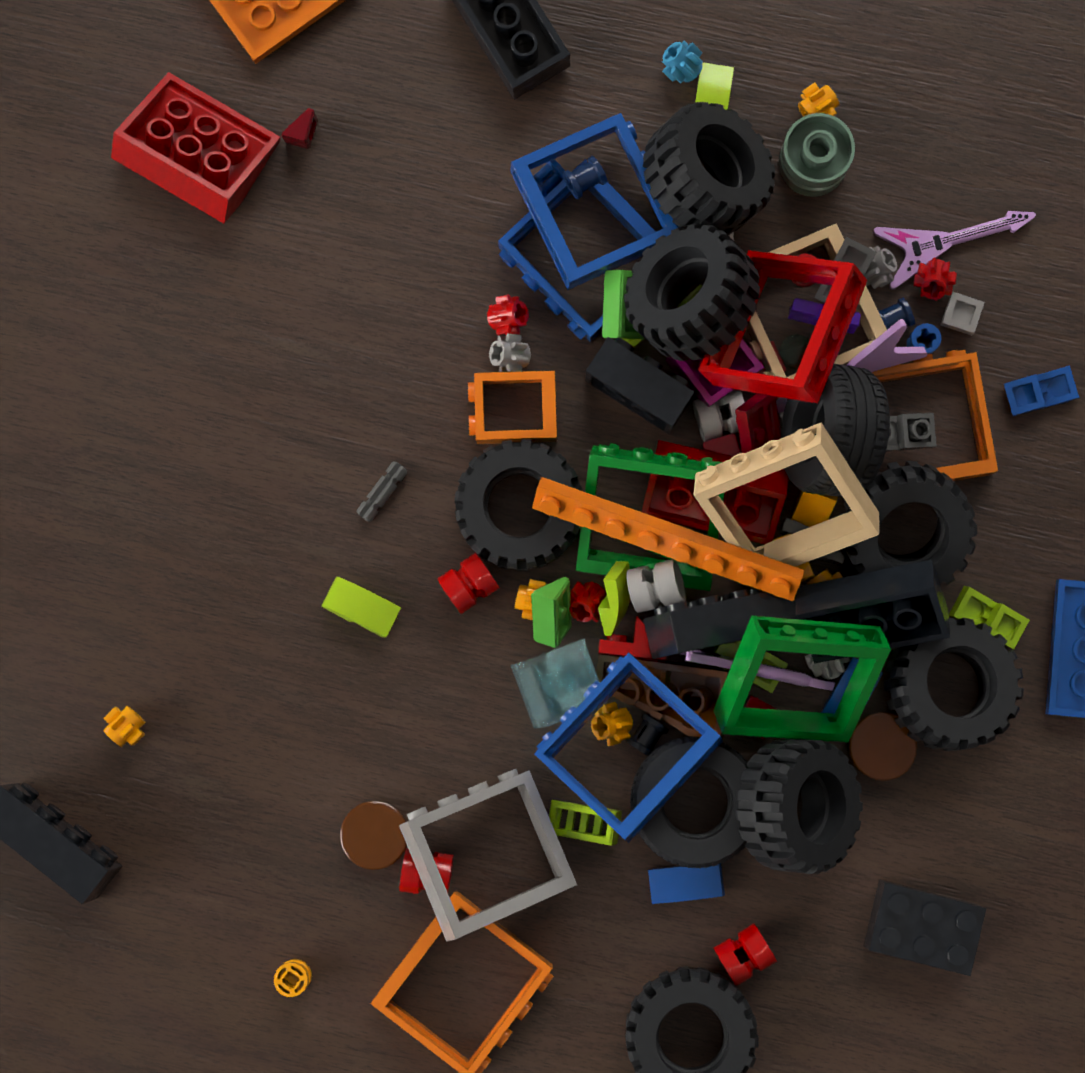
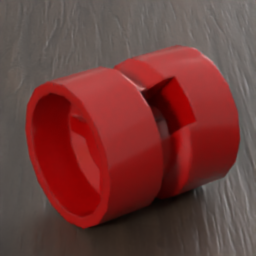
M476 552L460 562V569L458 571L450 569L437 578L439 584L461 615L477 604L476 598L479 596L486 598L500 589Z
M407 847L403 859L399 891L419 894L425 888ZM435 852L432 856L446 890L449 892L454 855Z
M754 923L739 931L738 938L735 941L728 938L713 947L736 987L750 979L754 969L763 971L777 962ZM742 948L750 959L743 964L739 962L735 955Z

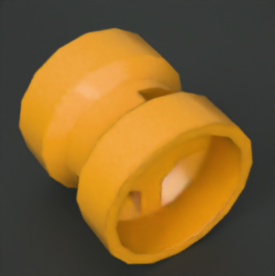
M300 959L286 961L276 970L274 975L275 988L285 997L300 995L312 980L310 967Z

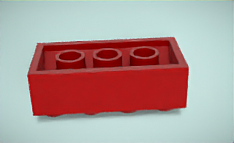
M658 440L655 454L665 456L672 452L687 455L688 459L699 461L705 457H710L712 461L725 462L732 458ZM785 469L725 492L724 504L752 542L767 544L773 541L787 495L789 478ZM650 473L642 513L675 524L705 531L709 529L710 518L693 495L695 480Z

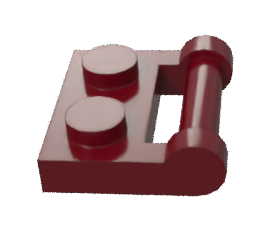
M756 393L735 410L742 453L762 447L771 440L781 439V428L776 403L778 397Z

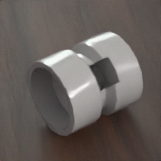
M734 389L710 407L700 399L693 400L695 418L704 442L722 437L724 431H728L731 434L739 433L735 410L745 403L740 390ZM726 408L729 419L723 421L720 409Z
M671 559L656 563L654 569L642 566L627 570L628 590L637 613L657 609L660 602L665 606L685 602L686 594L683 577L676 560Z

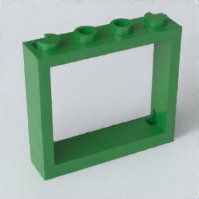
M610 443V446L594 445L589 454L585 492L597 496L600 466L695 480L696 473L707 469V466H715L722 462L712 461L710 457L702 458L701 461L688 459L687 455L676 452L668 453L667 456L653 454L654 451L651 449L640 447L634 448L633 451L619 449V445ZM725 492L719 494V497L721 498V500H722L723 502H724ZM710 520L708 536L719 540V531ZM581 527L576 571L607 575L616 561L629 562L630 569L642 566L654 569L656 563L667 561L590 549L592 530ZM677 562L683 577L684 587L705 591L711 590L713 573L686 563Z
M751 616L713 710L721 733L766 738L849 742L891 651L881 627ZM766 650L859 658L835 714L743 707Z

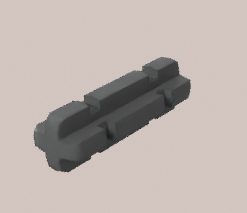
M393 461L386 469L387 474L381 476L367 495L368 500L366 502L363 501L358 507V515L366 521L371 522L378 514L377 509L379 506L381 508L384 506L398 487L396 483L398 481L401 482L406 476V468L398 462Z

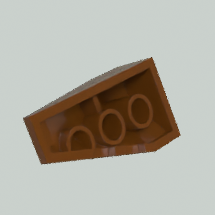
M598 655L596 681L602 682L609 674L607 669L612 662L615 663L620 656ZM636 658L715 730L723 740L724 734L721 733L713 710L730 669L701 664ZM634 673L612 695V697L628 705H633L645 711L651 717L674 726L678 731L688 736H702Z

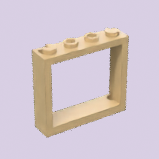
M836 223L768 253L798 256L824 244L830 259L834 261L844 242V238ZM866 286L855 312L861 314L860 322L869 342L837 355L834 364L847 365L851 359L887 330ZM755 310L746 330H748L752 342L749 343L750 349L758 360L762 361L766 372L763 374L794 379L796 373L786 377Z
M822 422L806 429L801 428L794 434L779 440H771L762 447L747 453H739L730 460L715 466H707V469L695 474L693 495L727 543L794 567L879 535V511ZM817 456L852 511L755 548L721 500L719 494Z

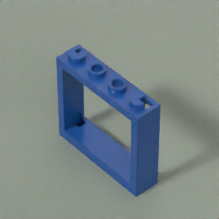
M621 113L511 162L510 173L567 290L603 275L607 270L616 269L642 257V253L648 247L651 249L656 244L655 240L662 235L667 237L671 234V230L679 228V226L672 222L673 218L669 214L665 215L659 209L661 205L657 199L653 200L649 192L651 189L650 184H646L644 178V171L647 169L643 167L645 151L639 150L635 142L637 139L635 128L630 121L625 122ZM615 132L663 229L577 267L530 170Z
M585 159V160H584L580 165H578L574 170H576L577 168H579V167H581L582 165L586 164V163H587V160ZM564 180L544 197L551 213L572 194ZM608 182L604 185L597 184L588 189L637 240L656 232ZM528 212L498 240L499 249L501 250L499 256L510 268L516 265L524 273L521 278L532 291L535 292L539 289L547 297L544 302L554 314L558 316L562 313L570 321L567 326L580 340L585 337L591 342L602 332L603 315L590 325L515 248L518 243L537 227L530 212Z
M630 653L624 658L620 656L615 663L612 662L607 669L609 674L601 683L595 681L585 691L583 696L586 699L577 708L572 706L564 713L560 719L561 726L554 733L551 731L546 733L542 737L543 740L536 746L538 750L534 753L628 843L723 742L721 736ZM634 673L702 736L621 822L560 765L554 757L630 675Z

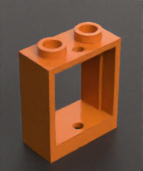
M555 371L474 373V382H468L469 402H475V415L469 416V435H476L477 444H498L507 440L521 442L522 439L532 440V442H557ZM542 383L543 429L485 431L484 384Z

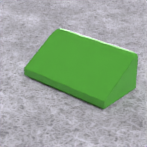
M605 271L602 329L604 338L617 339L618 337L621 339L644 340V337L633 328V325L626 316L624 294L628 293L626 291L627 279L632 277V271Z
M567 577L549 583L531 594L534 640L553 648L559 646L571 628V614L569 612L571 605L570 581Z

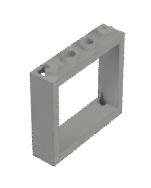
M513 769L497 776L500 783L490 787L487 781L468 788L469 796L459 800L456 794L437 801L439 808L428 812L426 807H422L408 813L409 821L399 825L446 942L458 939L577 885L529 770L518 774L517 769ZM518 787L555 878L459 920L421 827Z

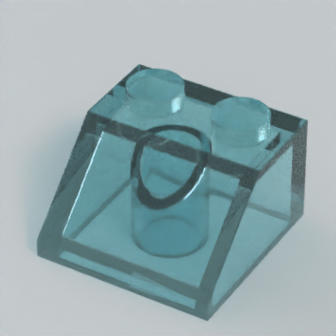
M584 639L540 653L511 665L534 729L549 727L559 723L561 717L572 706L577 708L586 699L583 696L585 691L595 681L599 682Z

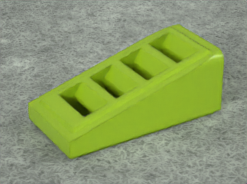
M551 800L549 818L557 836L610 846L617 844L619 834L607 824L606 835H601L603 819L588 805ZM607 808L621 821L622 811ZM562 809L568 810L565 829L560 828ZM576 812H581L579 830H573ZM590 814L595 815L592 833L587 832Z

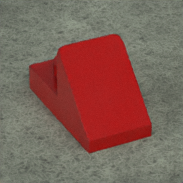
M636 616L633 643L627 642V636L612 634V636H607L606 640H599L598 654L626 656L630 653L635 658L652 659L645 625ZM666 656V657H661V658H656V659H653V660H663V661H666L667 656Z

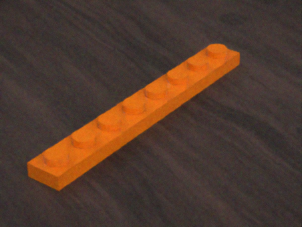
M541 477L537 486L532 509L574 523L580 527L594 530L611 538L622 540L645 550H650L790 601L794 600L805 570L544 477Z

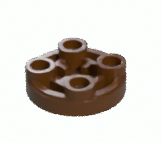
M884 712L873 713L858 721L850 741L847 742V750L853 765L864 776L880 781L893 780L905 774L913 765L917 754V741L907 736L910 731L907 727L900 728L894 720L898 717L897 715Z
M368 801L356 806L347 814L341 826L340 840L346 856L353 863L365 869L378 870L392 865L403 855L407 847L399 827L406 820L399 809L383 801Z

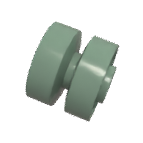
M813 113L800 118L787 132L779 154L778 166L782 179L793 191L804 196L816 197L830 193L840 185L853 161L855 154L853 135L843 121L829 114Z

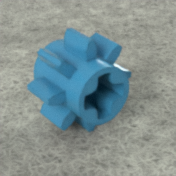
M685 41L671 44L663 54L662 63L666 67L662 72L672 82L677 80L679 83H682L683 81L690 82L694 80L702 70L703 61L699 58L702 51L693 42L689 45Z

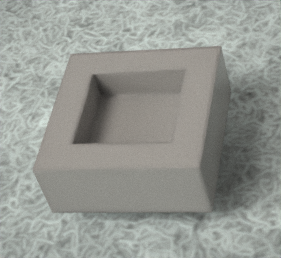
M952 292L940 325L972 336L975 333L985 302Z

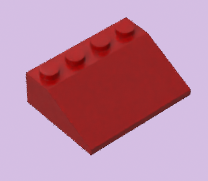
M168 72L113 133L111 158L225 224L243 202L280 142L281 137Z

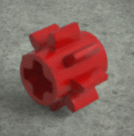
M932 258L926 264H919L918 273L915 274L914 286L921 287V297L925 296L938 301L945 294L948 296L952 295V288L956 284L957 273L949 272V261L945 262Z
M509 294L497 296L496 304L489 305L487 312L488 323L492 329L496 330L497 335H507V333L519 335V327L526 326L529 318L527 306L522 301H519L518 296L510 297Z
M578 581L570 591L571 605L569 612L571 616L583 623L589 622L591 619L597 623L600 619L598 607L604 600L606 591L597 583L586 582L582 585Z

